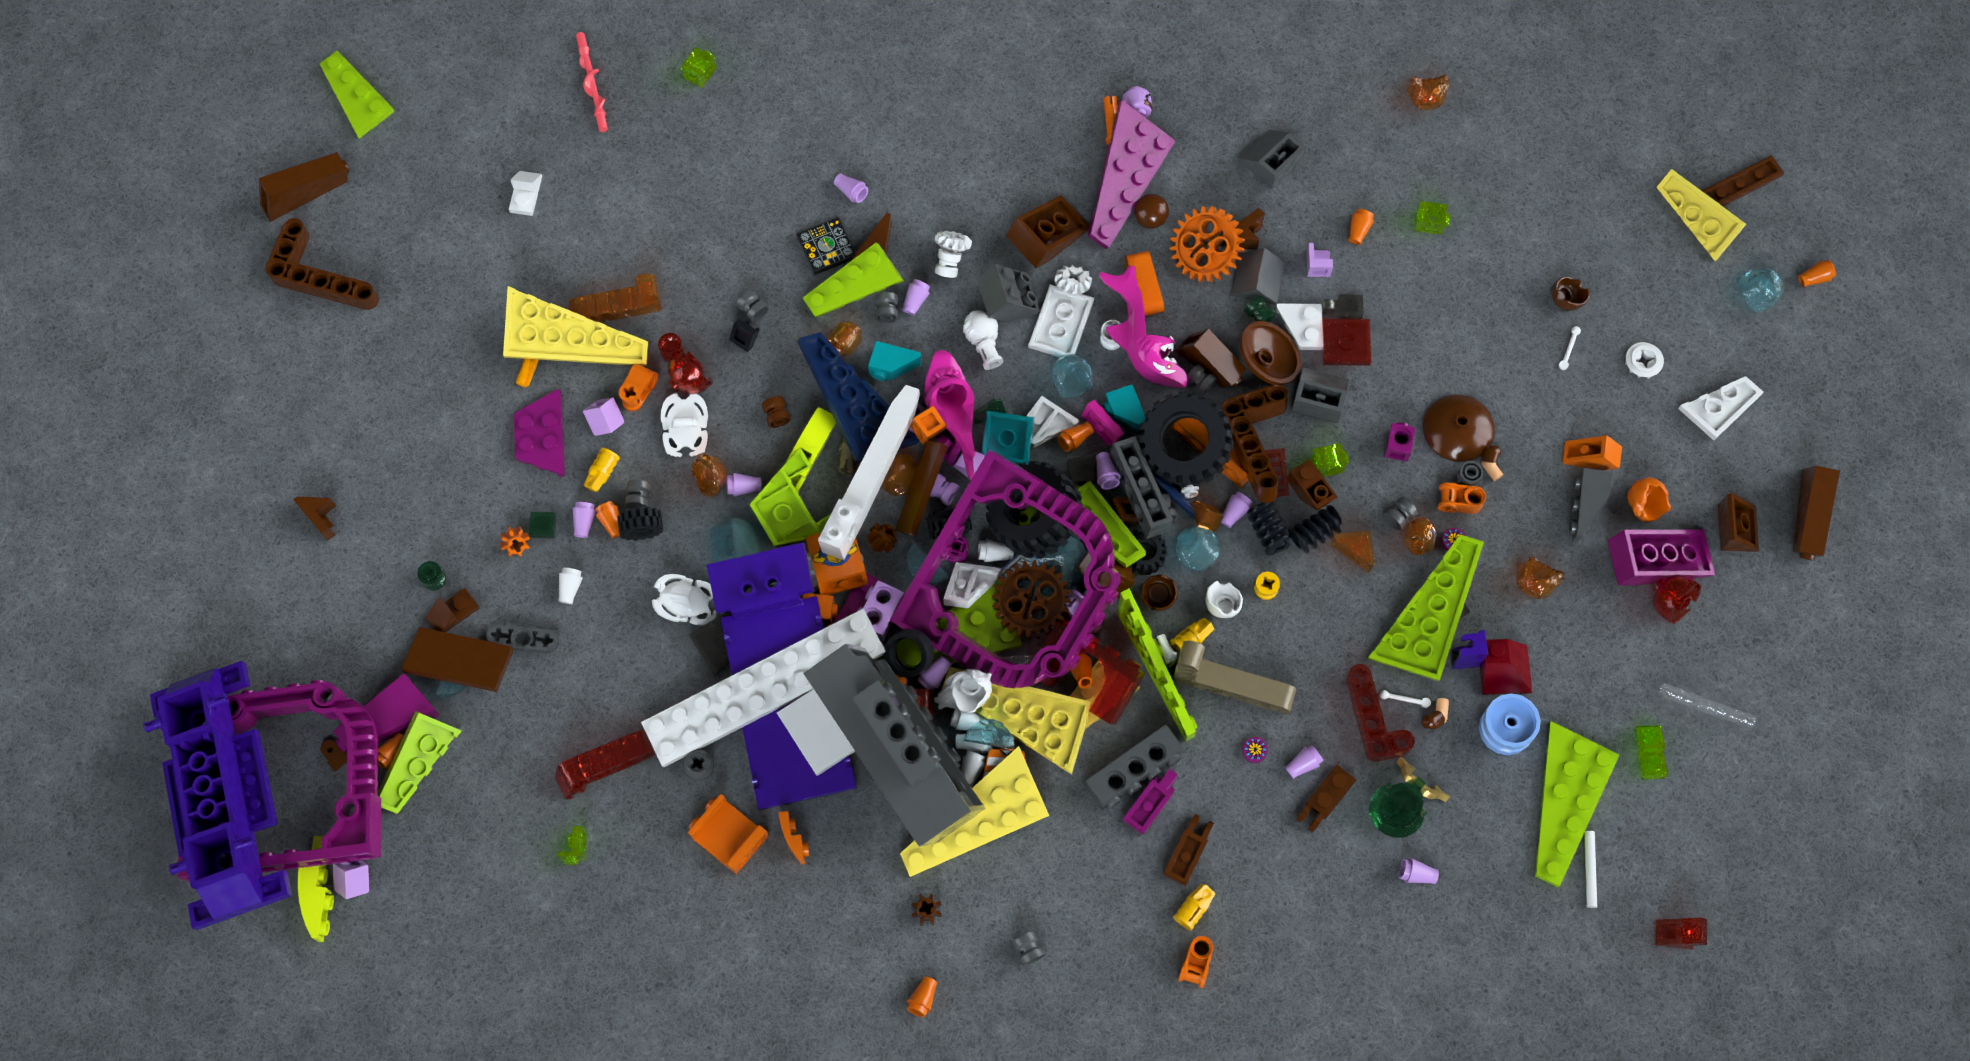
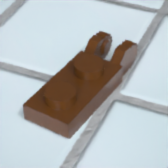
M1336 765L1306 802L1305 808L1296 820L1301 823L1308 816L1309 811L1313 809L1319 814L1309 827V830L1313 833L1323 819L1326 820L1356 782V779Z
M1197 814L1193 816L1188 829H1185L1163 873V876L1185 887L1208 842L1207 838L1214 825L1211 821L1206 823L1202 836L1193 833L1194 828L1197 827L1200 821V816Z

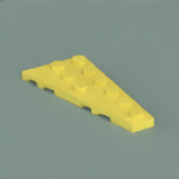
M508 286L504 358L618 365L639 364L647 366L648 341L610 328L605 324L595 322L585 316L552 303H547Z
M949 667L945 682L954 673L965 670ZM992 683L990 698L975 713L1072 775L1092 702L1030 686L1006 688Z
M1019 746L972 788L986 809L936 844L919 847L914 840L900 853L910 877L1049 816Z

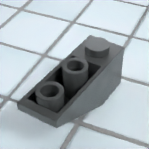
M1583 468L1580 474L1575 476L1573 489L1577 490L1576 498H1573L1571 511L1575 512V516L1569 526V534H1573V543L1579 541L1611 495L1613 472Z

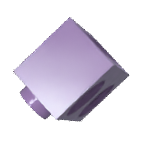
M878 580L875 587L871 586L865 598L867 602L858 611L864 609L868 618H879L878 623L872 626L879 640L884 642L893 625L890 619L905 594ZM881 596L890 597L889 602L884 604L879 603L878 599Z

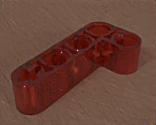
M1364 664L1354 665L1346 677V684L1367 758L1374 762H1380L1406 756L1415 744L1413 734L1408 730L1387 732L1372 673ZM1355 674H1358L1359 677H1363L1361 684L1359 678H1354ZM1367 697L1371 705L1365 706L1361 704L1359 698ZM1365 721H1374L1377 725V728H1368L1365 724ZM1396 739L1405 740L1408 747H1399ZM1372 744L1381 745L1383 753H1376L1372 749Z
M643 729L565 760L558 765L554 777L564 798L568 800L572 799V795L578 792L580 794L586 790L587 784L641 763L656 753Z

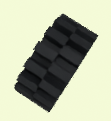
M955 507L942 508L940 511H934L933 514H929L926 517L931 539L937 540ZM970 515L963 524L965 529L962 534H967L973 528Z
M631 508V511L625 510L624 513H620L617 517L619 534L622 539L626 538L629 541L631 539L633 541L638 539L644 540L645 538L650 539L654 538L653 536H659V533L663 532L661 511L657 508Z
M1137 529L1134 531L1133 536L1140 544L1151 546L1154 555L1148 560L1139 559L1131 565L1133 573L1138 571L1139 575H1143V573L1150 575L1152 571L1157 572L1159 567H1162L1167 552L1166 542L1164 539L1161 540V535L1146 539L1143 531L1139 532Z

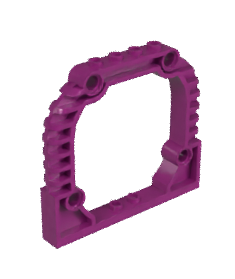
M988 450L890 621L904 630L917 629L925 633L931 640L935 650L938 652L942 651L968 669L991 673V683L998 686L1022 688L1037 684L1047 677H1061L1070 669L1073 670L1080 660L1078 654L1083 647L1086 648L1093 638L1091 632L1095 626H1100L1106 616L1103 613L1108 604L1112 605L1118 596L1116 590L1121 582V576L1113 568L1115 555L1111 536L1103 522L1093 512L997 452ZM1020 489L1023 493V498L1017 503L1014 500V493ZM1004 500L1008 506L1018 509H1024L1031 505L1071 529L1084 541L1091 556V562L1084 574V585L1087 589L1086 595L1057 644L1040 649L1030 664H1016L1003 659L959 631L957 616L950 611L943 610L938 589L930 584L941 562L950 556L953 549L951 545L955 538L958 539L965 529L963 524L976 502L988 504ZM1105 572H1108L1111 576V582L1108 586H1104L1101 582V576ZM943 617L948 620L946 630L940 627V620ZM1053 658L1058 659L1060 662V669L1057 672L1053 671L1050 665Z
M323 680L311 681V684L307 685L292 683L288 684L285 688L266 687L264 691L257 692L243 690L241 694L228 696L235 734L250 730L255 726L259 718L314 711L326 719H340L346 731V796L341 797L335 805V814L338 819L330 831L322 838V849L300 852L296 849L284 850L283 854L277 855L271 852L260 853L259 859L262 873L381 858V798L377 796L379 742L376 725L368 711L358 702L346 697L343 690ZM332 694L331 699L327 701L328 697ZM355 806L354 812L349 815L351 808ZM178 855V862L182 861L183 858ZM232 859L230 860L228 867L231 866L233 862ZM186 870L178 873L177 878L190 882Z

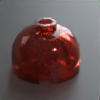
M684 347L672 357L668 364V374L671 377L668 382L676 392L682 390L689 395L700 394L714 383L711 376L708 379L705 378L703 375V369H705L690 351L686 353V348Z
M1676 574L1667 577L1665 580L1660 579L1653 588L1655 592L1653 606L1663 619L1669 623L1676 624L1691 610L1686 609L1691 600L1696 603L1702 586L1686 575Z

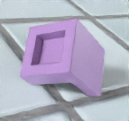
M1308 243L1306 251L1307 277H1330L1333 270V259H1330V251L1314 250V243Z
M614 397L597 400L583 410L595 436L612 433L624 423Z
M362 860L333 864L334 890L345 899L368 893V864Z

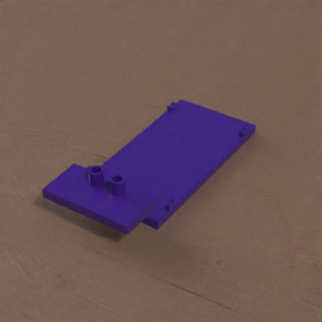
M804 543L707 564L716 613L719 614L727 611L732 613L731 616L721 618L732 675L824 629L818 597L802 599L800 596L814 592ZM773 582L777 583L775 587L770 588V585ZM748 588H752L750 593H746ZM791 703L742 727L758 810L857 789L851 755L817 776L777 714V712Z

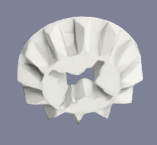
M940 231L935 235V242L943 249L962 252L971 248L972 241L968 236L961 233Z
M1073 264L1070 268L1063 265L1062 269L1057 270L1054 279L1059 289L1070 294H1081L1088 291L1092 282V278L1089 277V271H1083L1082 267L1075 268Z
M1646 342L1634 344L1625 355V365L1629 367L1630 373L1633 372L1638 378L1647 377L1649 379L1657 375L1664 364L1661 351L1653 344ZM1641 354L1645 360H1649L1646 366L1642 362H1637L1641 359Z

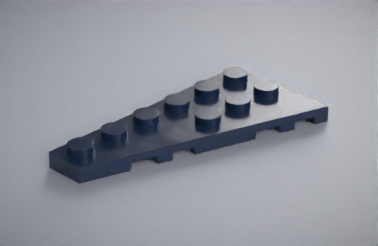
M821 332L800 337L797 343L855 462L863 460L889 409V405L866 380L862 381L856 375V370L851 364L847 365L841 359L837 349ZM908 430L899 449L919 443L915 433L912 434Z

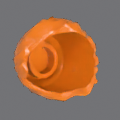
M1646 477L1639 479L1628 491L1627 499L1629 505L1632 507L1634 515L1642 522L1655 521L1672 508L1669 504V492L1665 484L1655 478Z

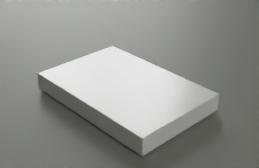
M1050 284L1028 348L1073 361L1094 302V297L1084 294L1066 293L1057 286Z
M814 689L777 712L817 776L855 752Z

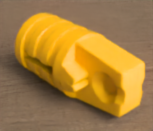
M601 447L596 459L590 466L584 486L591 491L598 492L602 484H605L609 479L620 457L611 450Z
M1202 618L1196 623L1194 622L1187 626L1185 630H1182L1180 634L1169 641L1170 645L1180 655L1184 641H1194L1201 644L1214 630V627L1210 621Z
M1201 883L1183 902L1181 908L1173 916L1174 920L1187 930L1192 931L1203 913L1206 912L1215 892L1206 884Z

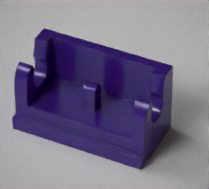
M1480 630L1478 633L1465 634L1460 638L1461 641L1470 640L1467 646L1456 647L1452 650L1453 653H1460L1456 660L1451 662L1452 669L1480 667L1488 655L1485 630Z

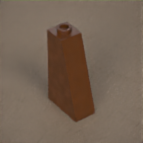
M336 152L259 178L260 206L269 222L346 183L347 173H349L348 164L345 160H341Z
M1821 466L1802 469L1793 552L1799 553L1801 559L1815 561V557L1824 556L1840 470Z

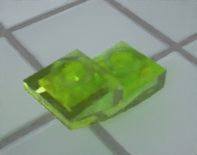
M1661 725L1636 726L1635 739L1641 780L1666 779L1668 776L1664 756L1666 746Z

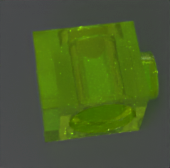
M695 47L681 66L683 78L701 88L704 87L717 69L714 55L707 50L702 51Z
M1420 201L1416 212L1414 231L1442 235L1444 228H1448L1450 224L1451 214L1447 213L1448 205ZM1429 217H1435L1437 220H1431Z
M1341 443L1313 448L1310 456L1312 463L1323 477L1344 473L1346 466L1349 464L1348 453L1346 450L1343 451Z

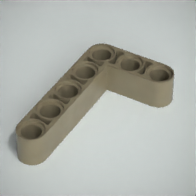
M1187 640L1183 642L1173 677L1174 681L1181 684L1185 682V685L1201 690L1209 689L1208 692L1228 698L1233 696L1232 699L1252 705L1254 702L1257 703L1256 706L1276 712L1278 709L1283 714L1291 712L1296 694L1294 686L1204 660L1202 658L1205 646L1194 641Z

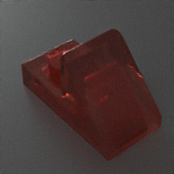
M1699 917L1656 920L1655 945L1694 950V946L1707 945V919Z

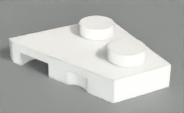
M1276 304V311L1281 315L1286 329L1293 336V341L1299 350L1323 349L1322 304Z
M1043 396L1040 397L1027 414V416L1035 417L1031 442L1033 448L1061 434L1062 430L1079 424L1077 418Z
M956 562L943 599L944 605L969 608L999 580V576H1002L1001 568Z

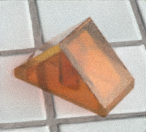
M1370 531L1335 534L1330 545L1363 570L1370 573L1375 565Z

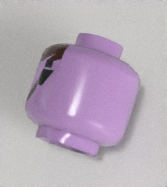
M1135 86L1129 88L1123 94L1122 100L1145 118L1152 113L1151 96L1146 89Z

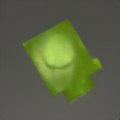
M573 826L572 834L568 836V847L572 851L557 852V858L560 861H564L565 865H578L579 861H586L587 830L583 826Z

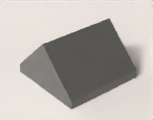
M1266 248L1239 253L1242 260L1237 262L1231 296L1276 305L1285 262Z

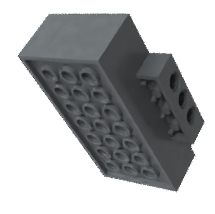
M844 644L803 673L919 847L936 844L986 809L959 769L961 767L958 762L961 760L959 754L953 747L949 749L945 743L947 737L941 728L934 727L930 721L933 719V716L925 706H920L916 700L919 696L911 685L907 687L906 684H901L885 660L873 659L866 648Z

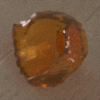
M1447 74L1435 77L1434 79L1429 78L1428 80L1416 77L1410 79L1411 82L1407 88V93L1417 108L1421 110H1434L1445 102L1447 89L1450 87V79H1448Z
M700 453L696 456L692 464V476L697 479L696 484L700 492L704 496L713 498L719 493L724 483H726L727 469L717 457L706 453Z
M897 453L881 487L893 496L908 495L919 465L917 464L918 461L907 454Z
M1529 557V560L1518 565L1517 585L1525 595L1534 599H1544L1551 595L1557 586L1561 585V581L1565 579V574L1561 570L1552 569L1550 566L1546 567L1545 564L1537 561L1534 557Z

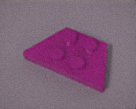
M557 389L514 413L515 458L519 462L531 464L538 469L556 473L560 477H565L562 392L560 389Z

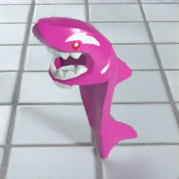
M1129 266L1119 276L1100 272L1099 277L1104 284L1121 294L1127 302L1128 320L1119 325L1106 327L1107 333L1128 353L1136 371L1144 379L1164 387L1185 388L1188 381L1185 371L1177 365L1174 358L1167 357L1170 352H1173L1175 345L1172 336L1167 338L1157 335H1146L1145 311L1142 294L1136 279L1135 267Z

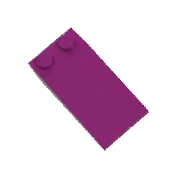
M1704 529L1623 530L1607 540L1618 586L1654 584L1715 575Z

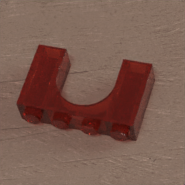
M1067 620L1065 623L1057 621L1042 648L1056 645L1070 621ZM1093 636L1090 644L1086 648L1083 647L1079 654L1090 653L1101 662L1105 673V681L1089 712L1108 724H1116L1146 673L1140 670L1141 665L1130 658L1125 661L1119 657L1120 652L1111 646L1104 648L1098 644L1100 640ZM1053 658L1050 665L1052 670L1057 672L1060 669V662L1058 659ZM1047 677L1042 682L1046 685L1055 686L1059 677Z

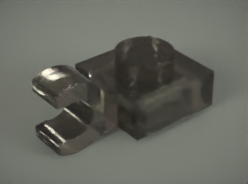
M1339 294L1338 300L1324 299L1322 314L1338 313L1339 319L1362 320L1364 317L1363 295Z

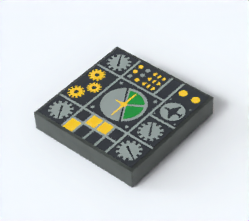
M839 217L796 234L814 275L849 262L856 254Z

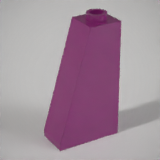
M405 673L363 706L376 725L379 743L394 737L397 733L406 732L415 711L433 719L440 715ZM342 723L333 732L338 737L335 740L336 744L345 752L347 750V737L345 726Z

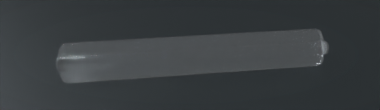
M1663 683L1659 688L1658 695L1662 698L1747 729H1752L1755 726L1756 716L1667 683Z

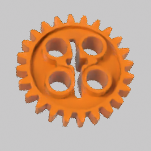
M1202 206L1201 213L1193 209V216L1184 214L1186 221L1178 220L1181 228L1173 229L1177 237L1170 238L1171 241L1176 242L1175 246L1170 247V250L1176 251V254L1171 258L1179 260L1176 267L1183 268L1182 274L1184 275L1190 273V279L1195 280L1198 276V281L1204 282L1205 278L1208 282H1213L1214 276L1216 279L1222 280V272L1229 276L1228 268H1237L1234 260H1242L1237 254L1245 250L1239 246V243L1245 241V239L1238 237L1243 232L1242 229L1236 228L1239 222L1236 220L1231 221L1233 215L1229 213L1225 215V210L1219 209L1217 212V209L1213 206L1210 207L1209 212L1206 207ZM1213 222L1214 229L1211 233L1207 234V225ZM1195 237V245L1189 248V239ZM1207 240L1210 241V242L1208 243V246H1209L1208 249L1205 248V247L1207 246V245H1206V241H1207ZM1226 241V249L1223 252H1220V243ZM1207 255L1208 263L1205 266H1201V258Z

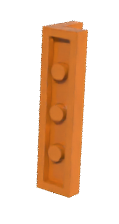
M1185 418L1176 421L1175 424L1173 423L1170 426L1173 431L1200 454L1204 452L1209 442L1207 428L1202 422L1194 418ZM1233 449L1230 451L1231 458L1229 462L1223 466L1224 470L1222 473L1241 489L1248 481V474L1244 471Z

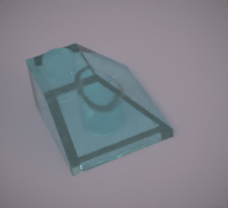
M1078 535L1070 536L1067 540L1069 543L1064 547H1058V551L1052 555L1046 553L1045 557L1037 558L1034 555L1033 558H1029L1031 564L1036 560L1038 567L1043 562H1046L1047 570L1054 566L1056 569L1054 575L1061 572L1063 574L1061 581L1067 580L1068 586L1065 589L1077 590L1085 586L1084 575L1077 569V565L1085 555L1086 550ZM1052 588L1044 589L1048 597L1054 593Z

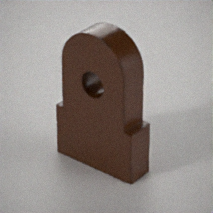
M326 740L321 744L320 750L328 760L327 763L335 772L347 763V753L343 752L334 741Z

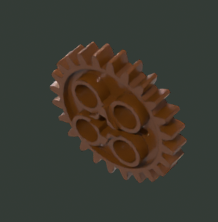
M1036 560L1029 567L1026 561H1023V568H1019L1017 564H1014L1015 571L1013 573L1008 569L1005 570L1007 578L999 576L1002 586L994 585L995 590L999 594L992 595L993 600L998 601L992 607L994 610H1000L995 616L997 619L1004 618L1000 624L1002 627L1009 625L1008 632L1010 634L1017 630L1018 638L1023 633H1026L1028 640H1030L1032 633H1036L1037 638L1040 639L1041 632L1043 631L1047 636H1050L1049 628L1052 627L1058 631L1057 622L1065 623L1062 614H1070L1069 609L1065 607L1072 605V601L1066 598L1072 595L1071 590L1065 589L1068 586L1067 580L1061 581L1063 578L1061 572L1054 575L1056 571L1054 566L1047 570L1046 562H1043L1040 567H1038ZM1024 580L1031 582L1027 589H1020L1018 587L1020 582ZM1038 580H1040L1041 583L1038 585L1037 590L1035 591V584ZM1045 588H1052L1054 590V593L1049 597L1041 595ZM1035 591L1037 601L1031 602L1028 618L1024 620L1023 617L1029 608L1027 598L1032 599ZM1014 603H1021L1023 605L1018 612H1012L1010 607ZM1042 610L1046 613L1044 618L1040 620L1033 618L1036 611Z

